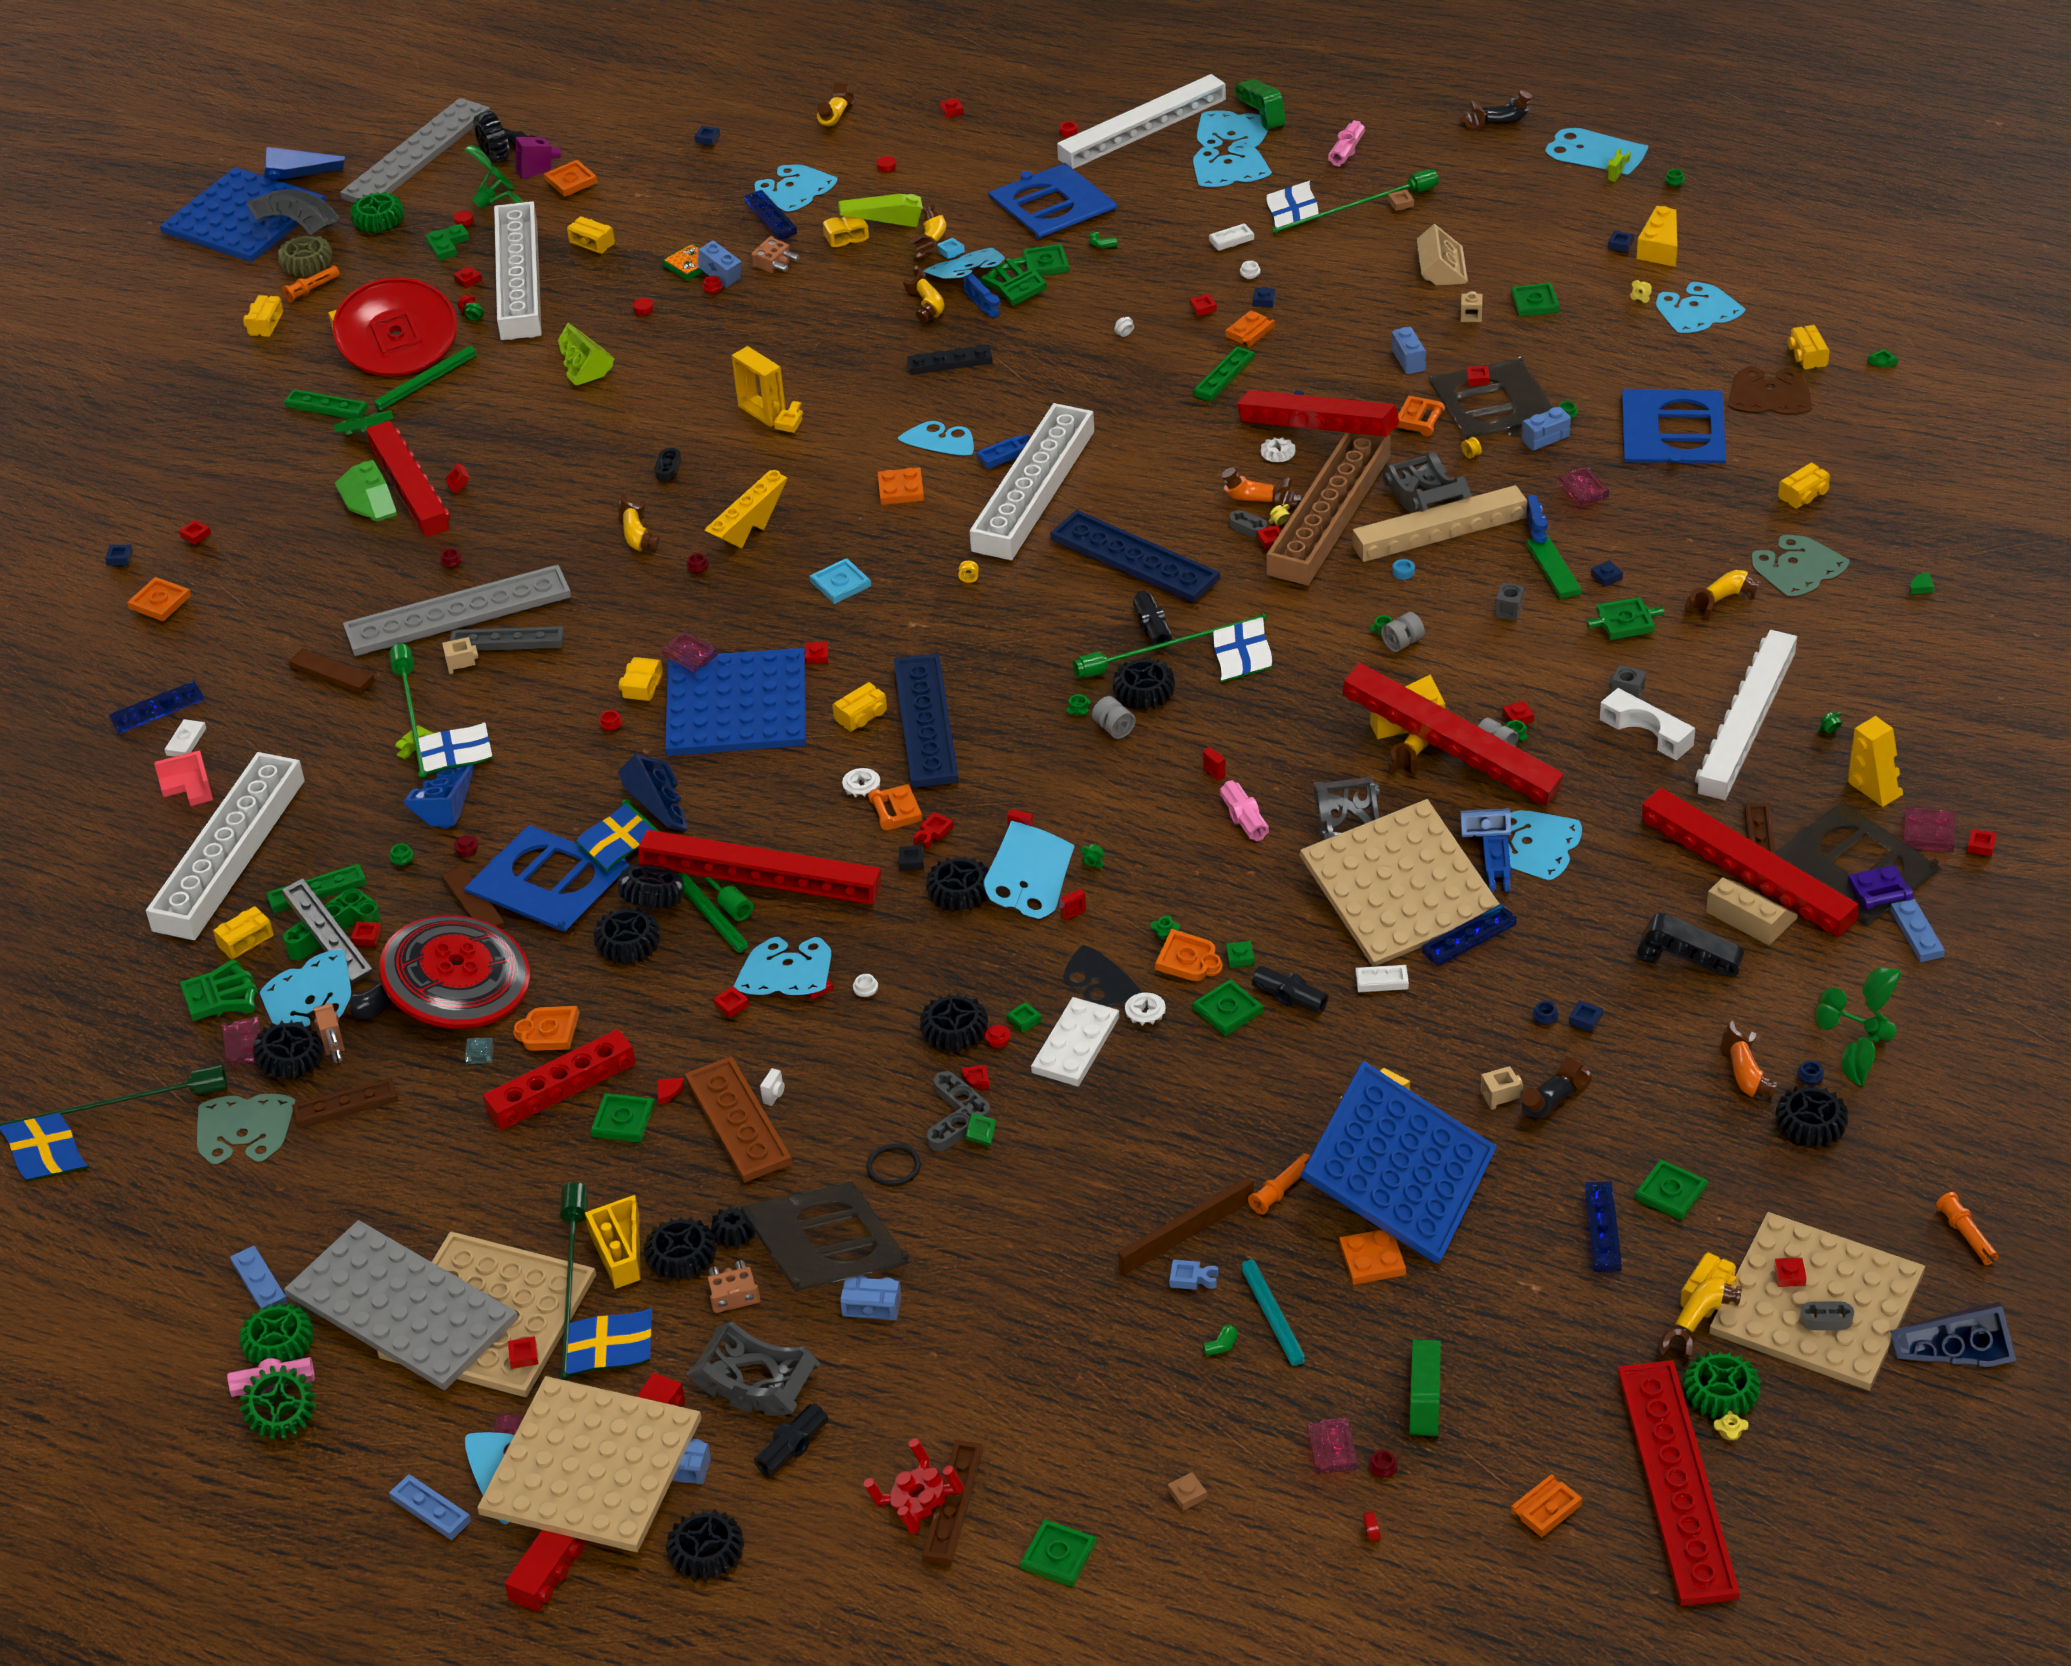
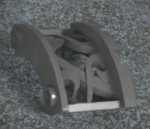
M278 190L246 202L256 220L269 215L289 216L302 225L309 235L325 229L340 220L337 213L325 201L301 190Z
M1436 452L1388 465L1383 471L1384 484L1389 486L1398 502L1411 513L1425 511L1428 508L1427 505L1448 499L1455 502L1472 496L1465 476L1457 478L1447 477L1448 472L1442 465ZM1417 466H1421L1417 471L1414 468ZM1402 471L1403 479L1399 478L1397 472ZM1418 485H1420V486H1422V487H1424V488H1426V489H1430V490H1426V491H1423V492H1422L1421 489H1416V488H1417Z
M1371 776L1323 783V781L1313 782L1316 814H1320L1319 820H1321V823L1323 822V826L1319 827L1321 841L1341 834L1333 832V829L1343 824L1347 811L1357 817L1363 824L1380 818L1377 805V797L1380 796L1379 785L1374 782ZM1365 786L1367 798L1364 801L1358 798L1359 791L1355 793L1353 801L1348 800L1349 788ZM1345 789L1343 797L1328 793V791ZM1339 808H1342L1340 818L1335 819L1331 816L1332 812H1337L1338 814ZM1368 808L1370 816L1365 812V810H1367Z
M728 1322L716 1327L714 1335L695 1366L689 1369L686 1376L713 1397L718 1393L731 1400L730 1406L747 1412H751L753 1409L763 1410L765 1415L779 1416L794 1412L797 1406L794 1402L810 1372L817 1369L820 1362L803 1346L789 1348L771 1345L749 1335L734 1322ZM722 1340L726 1342L725 1348L728 1357H725L718 1349ZM715 1355L718 1361L710 1364V1359ZM764 1364L770 1372L772 1379L759 1381L752 1386L744 1384L743 1375L737 1367ZM731 1373L735 1376L736 1380L731 1378Z

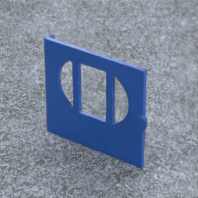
M1066 163L1034 175L1030 171H1024L1020 174L1021 180L988 192L990 198L1035 234L1036 240L1104 212L1114 211L1118 207L1111 198ZM1047 187L1014 200L1018 193L1026 189ZM1055 191L1068 199L1033 214H1029L1019 206ZM1073 205V208L1062 216L1041 219V217Z
M1622 389L1624 462L1726 464L1722 390ZM1689 402L1700 405L1706 410H1661V408L1671 403ZM1658 417L1710 418L1711 434L1659 433ZM1662 441L1708 443L1696 449L1684 450L1668 446Z
M528 825L499 855L491 859L490 863L464 890L469 894L550 927L566 931L620 876L622 870H625L630 864H627L626 859L623 858L607 872L577 843ZM546 848L519 876L514 875L512 871L513 865L520 856L535 849ZM556 851L581 860L551 891L526 882ZM589 865H592L595 874L587 886L572 893L561 894Z

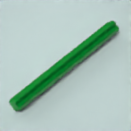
M468 346L377 398L374 401L375 407L382 411L476 357V349Z
M677 872L684 881L683 886L686 896L738 953L747 950V941L692 879L686 873Z

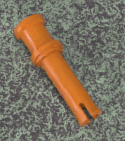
M333 265L307 279L299 278L296 280V283L282 287L283 296L289 303H292L300 296H307L310 290L340 277V272ZM325 276V278H323V279H321V280H318V281H315V280H317V279H319V278Z
M1303 1153L1274 1180L1265 1181L1261 1190L1249 1195L1248 1203L1250 1207L1258 1214L1264 1215L1267 1213L1269 1206L1274 1202H1279L1283 1198L1284 1191L1300 1178V1174L1306 1165L1304 1162L1310 1156Z
M1949 1192L1941 1196L1936 1202V1208L1938 1211L1944 1212L1949 1219V1225L1961 1232L1984 1265L1993 1263L1987 1254L1996 1261L1999 1254L1972 1222L1971 1212L1969 1209L1963 1208L1958 1201V1195L1955 1192Z

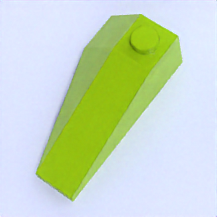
M894 194L838 202L839 214L841 216L916 228L923 208L921 197L914 194Z
M567 323L558 339L561 354L565 356L564 366L568 368L566 372L567 378L573 384L580 385L604 377L611 370L615 358L572 324Z

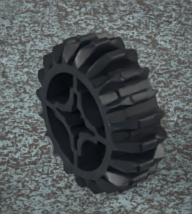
M484 111L474 116V134L480 149L494 163L508 158V140L501 121H499L495 113Z
M1142 657L1138 661L1132 659L1131 663L1124 662V666L1118 667V671L1114 673L1113 690L1116 699H1119L1121 704H1127L1128 708L1135 706L1137 710L1139 708L1147 710L1148 707L1156 709L1157 705H1164V702L1170 701V697L1174 695V674L1172 669L1168 668L1167 663L1161 664L1160 660L1152 661V658L1143 660Z
M955 856V859L946 857L945 862L938 861L937 866H932L927 876L926 890L928 891L930 901H933L935 906H941L942 910L949 908L952 913L955 910L963 912L967 908L972 911L973 906L980 907L981 903L986 902L988 897L984 887V880L989 871L988 867H985L983 862H977L976 858L969 860L967 856L963 858Z
M644 864L641 866L633 865V867H627L625 870H622L618 880V893H620V897L624 901L631 902L632 905H639L641 908L661 909L663 907L667 909L680 903L684 893V881L682 876L678 875L675 871H670L669 868H661V866L657 867L652 864L650 866Z
M630 906L626 910H622L619 907L617 912L610 910L609 916L602 915V920L597 921V926L594 928L593 933L594 945L600 956H604L606 961L613 960L614 964L622 961L624 965L627 961L635 963L637 959L644 961L645 955L652 956V951L657 949V945L660 942V928L654 915H650L647 910L641 911L639 907L635 910H632Z
M960 992L957 996H951L950 993L947 997L939 995L938 1001L931 1000L929 1005L924 1006L920 1016V1031L925 1042H928L930 1047H936L938 1051L946 1049L948 1054L951 1050H956L959 1053L961 1049L969 1051L970 1045L978 1046V1042L984 1040L985 1032L988 1029V1015L983 1004H980L978 999H971L970 995L962 997Z
M281 1020L278 1025L271 1022L270 1028L263 1027L262 1032L257 1034L256 1041L253 1044V1058L257 1063L258 1069L263 1070L265 1075L271 1074L273 1079L282 1077L283 1081L288 1077H291L294 1081L296 1076L305 1078L306 1072L313 1073L314 1067L319 1066L322 1057L321 1038H319L317 1031L312 1030L311 1025L304 1027L302 1021L294 1024L293 1020L290 1023H284Z
M1805 1084L1803 1089L1795 1086L1793 1091L1787 1090L1786 1094L1781 1096L1778 1107H1776V1123L1780 1133L1786 1134L1787 1141L1795 1139L1796 1145L1804 1143L1807 1148L1810 1145H1815L1819 1148L1821 1144L1829 1147L1831 1141L1837 1142L1840 1136H1843L1848 1125L1847 1106L1844 1105L1843 1098H1837L1836 1092L1828 1093L1827 1087L1823 1090L1818 1089L1817 1084L1814 1088H1809Z
M680 1216L679 1220L675 1221L670 1217L668 1223L660 1221L659 1228L652 1227L651 1234L647 1235L643 1248L645 1261L649 1265L651 1272H656L659 1278L665 1276L668 1282L673 1278H676L678 1282H680L681 1278H687L690 1281L692 1275L700 1277L701 1270L708 1271L709 1264L714 1263V1255H716L717 1251L715 1236L708 1225H704L701 1220L695 1222L692 1216L687 1220ZM663 1249L666 1250L664 1254L661 1253Z
M703 1508L702 1513L696 1515L692 1511L691 1517L682 1516L681 1523H674L673 1531L668 1532V1541L666 1542L668 1561L673 1565L676 1573L681 1572L684 1579L691 1576L693 1581L696 1582L699 1578H703L707 1583L709 1577L714 1576L718 1580L719 1574L729 1575V1567L737 1568L738 1560L742 1559V1550L744 1549L742 1530L737 1526L734 1518L729 1519L726 1512L719 1515L717 1510L714 1509L711 1513H707Z

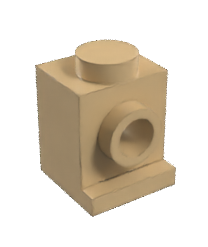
M1474 291L1462 294L1461 322H1482V294H1477ZM1465 310H1478V314H1465Z
M469 637L442 643L449 674L454 673V669L475 665L474 659H478L476 645L471 646Z
M1511 1066L1481 1074V1094L1491 1110L1496 1109L1498 1104L1520 1098L1523 1083L1520 1076L1515 1075Z

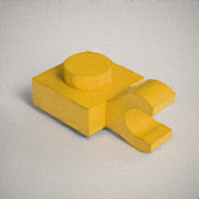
M793 401L789 410L782 409L774 422L775 429L795 433L803 420V411L799 410L802 403Z

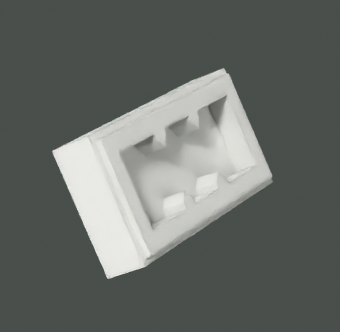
M1246 224L1209 235V241L1218 251L1254 240V233Z
M184 719L166 746V755L176 757L191 753L206 730L205 722Z
M1406 965L1356 968L1358 992L1409 989Z

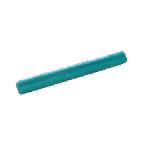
M1252 1259L1244 1261L1241 1264V1270L1290 1364L1293 1366L1303 1364L1305 1362V1355L1256 1262Z

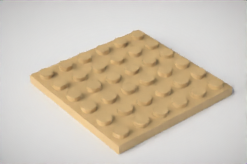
M1428 799L1300 850L1299 856L1372 967L1502 914L1503 908Z
M1767 1212L1736 1274L1738 1280L1733 1288L1736 1289V1286L1742 1287L1739 1306H1734L1733 1302H1729L1728 1305L1722 1304L1710 1326L1709 1334L1870 1391L1893 1342L1890 1330L1900 1327L1923 1277L1925 1265ZM1775 1258H1803L1807 1278L1806 1286L1778 1287L1774 1268ZM1807 1302H1846L1854 1309L1853 1324L1845 1330H1809L1803 1327L1799 1321L1801 1307Z
M450 1231L432 1263L517 1311L518 1319L457 1379L527 1398L564 1333L568 1261ZM573 1263L570 1321L596 1277L595 1268ZM535 1336L539 1364L511 1369L508 1341ZM377 1351L380 1359L397 1363L396 1361Z
M545 1376L477 1507L479 1515L638 1553L700 1423L701 1413L697 1410Z

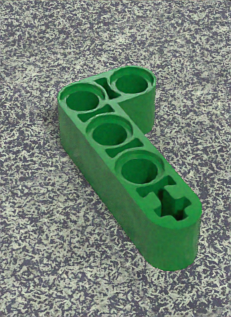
M1256 79L1235 84L1237 98L1260 111L1261 123L1265 130L1285 125L1283 99L1279 90Z
M348 889L324 905L343 931L355 925L356 921L378 922L382 925L377 903L358 889ZM302 921L288 929L283 935L287 955L291 960H302L321 947Z
M1413 1339L1410 1435L1438 1436L1441 1340Z

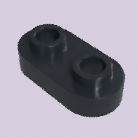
M666 448L659 453L654 467L655 477L658 480L667 482L676 476L681 463V455L678 449Z

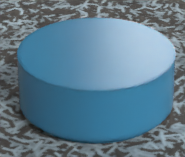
M1407 559L1397 560L1393 563L1392 573L1398 579H1410L1415 574V564Z

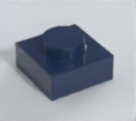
M701 126L694 136L695 143L713 145L720 136V129Z
M1614 231L1608 241V249L1628 252L1634 241V234Z
M1255 287L1253 306L1273 307L1276 289Z
M131 544L110 545L105 558L107 566L129 565L133 553Z
M1610 560L1591 568V576L1603 587L1623 579V572Z
M1579 1000L1569 1016V1024L1593 1032L1603 1016V1008Z

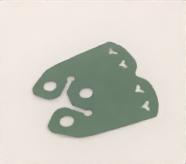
M1796 535L1780 536L1779 547L1785 550L1805 549V552L1788 551L1778 558V567H1773L1775 563L1774 552L1757 550L1752 553V563L1756 571L1787 596H1798L1816 589L1820 585L1821 580L1832 579L1845 571L1850 561L1813 539ZM1791 539L1796 541V544L1788 545L1786 541ZM1766 555L1769 557V559L1767 561H1761L1759 559V556ZM1796 558L1798 562L1792 564L1788 562V559ZM1793 588L1800 589L1798 591L1795 590L1794 592H1791Z
M259 1094L248 1100L239 1096H224L200 1104L198 1106L197 1121L198 1152L209 1163L219 1164L231 1157L233 1148L222 1141H218V1137L222 1136L223 1139L231 1144H248L260 1137L261 1134H265V1138H261L247 1147L245 1154L256 1162L267 1159L282 1146L293 1112L292 1105L295 1104L296 1100L282 1094ZM268 1100L267 1102H265L264 1105H263L262 1103L258 1102V1101ZM278 1100H281L282 1102H287V1103H284V1104L280 1105V1103L278 1102ZM226 1102H229V1103L236 1102V1104H233L232 1106L229 1107V1105H228ZM217 1104L213 1109L207 1108V1106ZM247 1129L248 1133L244 1137L237 1136V1131ZM259 1146H265L267 1150L263 1154H257L255 1149ZM222 1149L223 1154L221 1156L215 1157L212 1155L213 1150Z

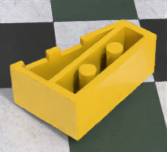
M1656 206L1638 237L1636 259L1676 267V209Z
M1431 674L1405 686L1445 708L1446 704ZM1370 712V725L1377 739L1409 733L1406 729L1397 724L1390 723L1386 718L1377 713Z
M1877 716L1854 729L1848 783L1878 805L1884 807L1902 796L1903 790L1900 787L1898 788L1897 782L1900 770L1897 767L1895 768L1894 757L1897 756L1894 730Z
M633 1195L585 1212L589 1234L614 1288L617 1289L641 1280L640 1228L636 1196Z

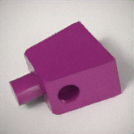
M516 137L515 170L521 179L550 171L551 159L561 158L560 148H551V145L544 137Z

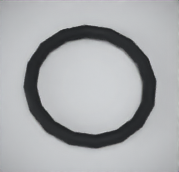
M889 1144L876 1149L869 1156L866 1166L868 1174L874 1181L882 1185L896 1186L912 1180L919 1172L921 1162L919 1155L914 1149L903 1144ZM899 1149L910 1153L914 1157L915 1167L908 1176L902 1179L884 1180L873 1172V1160L878 1154L886 1150Z

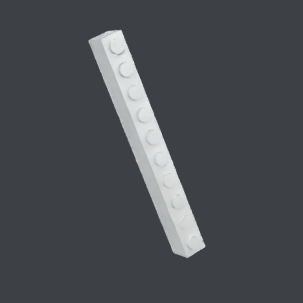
M1210 74L1058 142V160L1066 163L1072 169L1077 168L1226 100L1225 83Z
M1770 630L1767 637L1762 638L1759 652H1755L1753 657V666H1748L1745 676L1746 680H1742L1740 683L1739 695H1734L1731 704L1732 709L1727 710L1724 725L1720 724L1717 739L1712 740L1710 754H1706L1704 757L1703 769H1698L1695 783H1698V794L1726 801L1796 652L1797 636Z

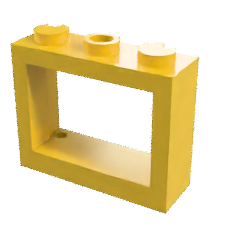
M747 346L731 355L738 407L772 427L781 410H786L781 367ZM755 374L760 379L762 397L757 394Z

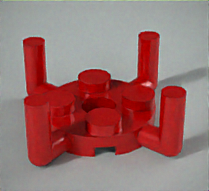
M913 1438L909 1441L908 1445L918 1460L917 1469L899 1473L896 1476V1483L891 1493L882 1494L872 1478L866 1479L863 1483L875 1505L892 1504L910 1534L918 1533L920 1520L932 1515L931 1510L937 1505L941 1507L948 1495L960 1494L964 1491V1485L953 1466L949 1465L943 1469V1474L949 1484H946L938 1470L934 1467H929L930 1458L919 1439ZM922 1491L918 1497L914 1498L916 1493Z

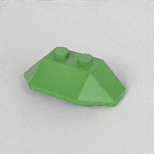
M374 460L365 461L351 467L335 482V486L348 510L362 516L371 517V520L376 522L397 516L388 486Z

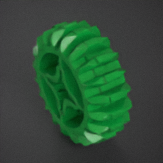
M377 192L376 194L370 193L367 196L363 195V198H357V201L353 202V206L350 207L351 221L356 229H360L361 232H375L376 234L380 231L391 230V227H397V224L401 223V219L404 218L401 200L392 193Z
M282 1302L274 1307L270 1303L269 1308L263 1309L259 1307V1313H250V1320L243 1321L244 1325L240 1329L239 1344L246 1359H249L252 1365H259L263 1360L270 1358L278 1359L282 1363L293 1361L296 1358L303 1359V1352H310V1344L313 1343L314 1329L310 1317L307 1313H304L301 1307L295 1308L292 1303L285 1307Z
M1719 1350L1716 1355H1712L1708 1351L1705 1357L1698 1355L1695 1362L1690 1361L1688 1369L1684 1373L1683 1390L1686 1393L1687 1402H1692L1693 1410L1700 1409L1702 1416L1711 1414L1713 1420L1717 1416L1724 1417L1728 1414L1729 1410L1737 1416L1739 1414L1746 1416L1749 1409L1754 1408L1760 1396L1761 1382L1757 1369L1752 1368L1750 1361L1743 1362L1741 1355L1733 1357L1731 1351L1727 1355L1721 1354ZM1702 1380L1707 1382V1385L1704 1387L1700 1383ZM1738 1384L1743 1388L1741 1391L1737 1389Z
M271 1365L269 1374H266L261 1369L259 1371L261 1378L257 1379L251 1376L250 1382L253 1386L245 1385L243 1389L247 1395L240 1396V1401L245 1404L240 1407L241 1413L246 1414L243 1418L246 1424L251 1423L250 1430L252 1432L260 1428L259 1436L262 1438L270 1432V1439L273 1441L276 1439L277 1433L281 1434L282 1440L287 1439L286 1432L291 1431V1434L296 1436L297 1426L301 1429L307 1427L303 1419H313L312 1413L309 1412L316 1409V1403L312 1402V1400L316 1399V1394L310 1391L313 1388L312 1383H304L306 1375L300 1374L297 1376L296 1368H292L287 1373L286 1366L282 1365L280 1372H276L275 1367ZM275 1384L274 1389L270 1393H261L265 1388ZM287 1384L295 1388L301 1395V1400L287 1395L285 1385ZM281 1394L283 1402L279 1404V1407H277L276 1412L274 1403L277 1402V1399H279V1395ZM255 1405L271 1412V1421L263 1419L256 1412ZM295 1410H297V1412L292 1417L285 1421H281L282 1416L285 1413L295 1412Z

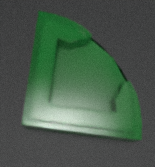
M1882 349L1869 355L1867 362L1878 367H1892L1898 365V358L1887 350Z
M1929 572L1919 574L1913 578L1910 594L1933 593L1934 585Z

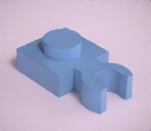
M1173 1260L1169 1280L1170 1287L1197 1290V1285L1203 1284L1206 1288H1216L1217 1279L1210 1277H1218V1267L1207 1266L1200 1268V1262Z

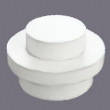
M1246 261L1240 268V274L1247 279H1253L1260 274V267L1255 261Z
M1130 317L1120 318L1115 324L1114 331L1116 334L1122 337L1129 335L1134 329L1133 320Z
M861 974L855 979L853 984L854 993L861 997L872 996L878 990V982L870 974Z

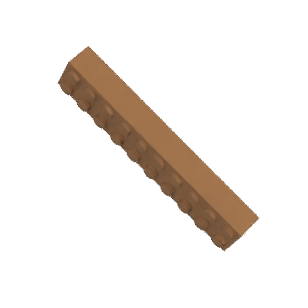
M1345 433L1268 551V576L1309 586L1390 458V435L1384 437Z

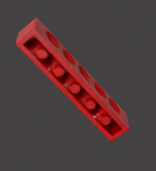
M616 1029L483 1094L486 1112L501 1131L635 1065L633 1046L621 1031Z

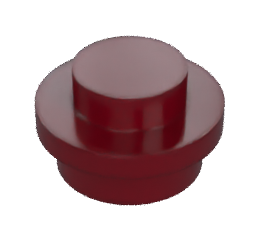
M455 548L445 549L441 553L440 563L444 567L454 568L462 562V555Z
M701 553L690 555L686 562L687 569L694 573H701L709 566L707 558Z
M469 835L461 836L454 843L455 851L462 857L473 856L477 852L478 840Z
M1379 1450L1370 1458L1369 1470L1377 1477H1390L1397 1471V1460L1391 1452Z

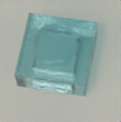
M493 1038L467 1039L466 1064L492 1063Z

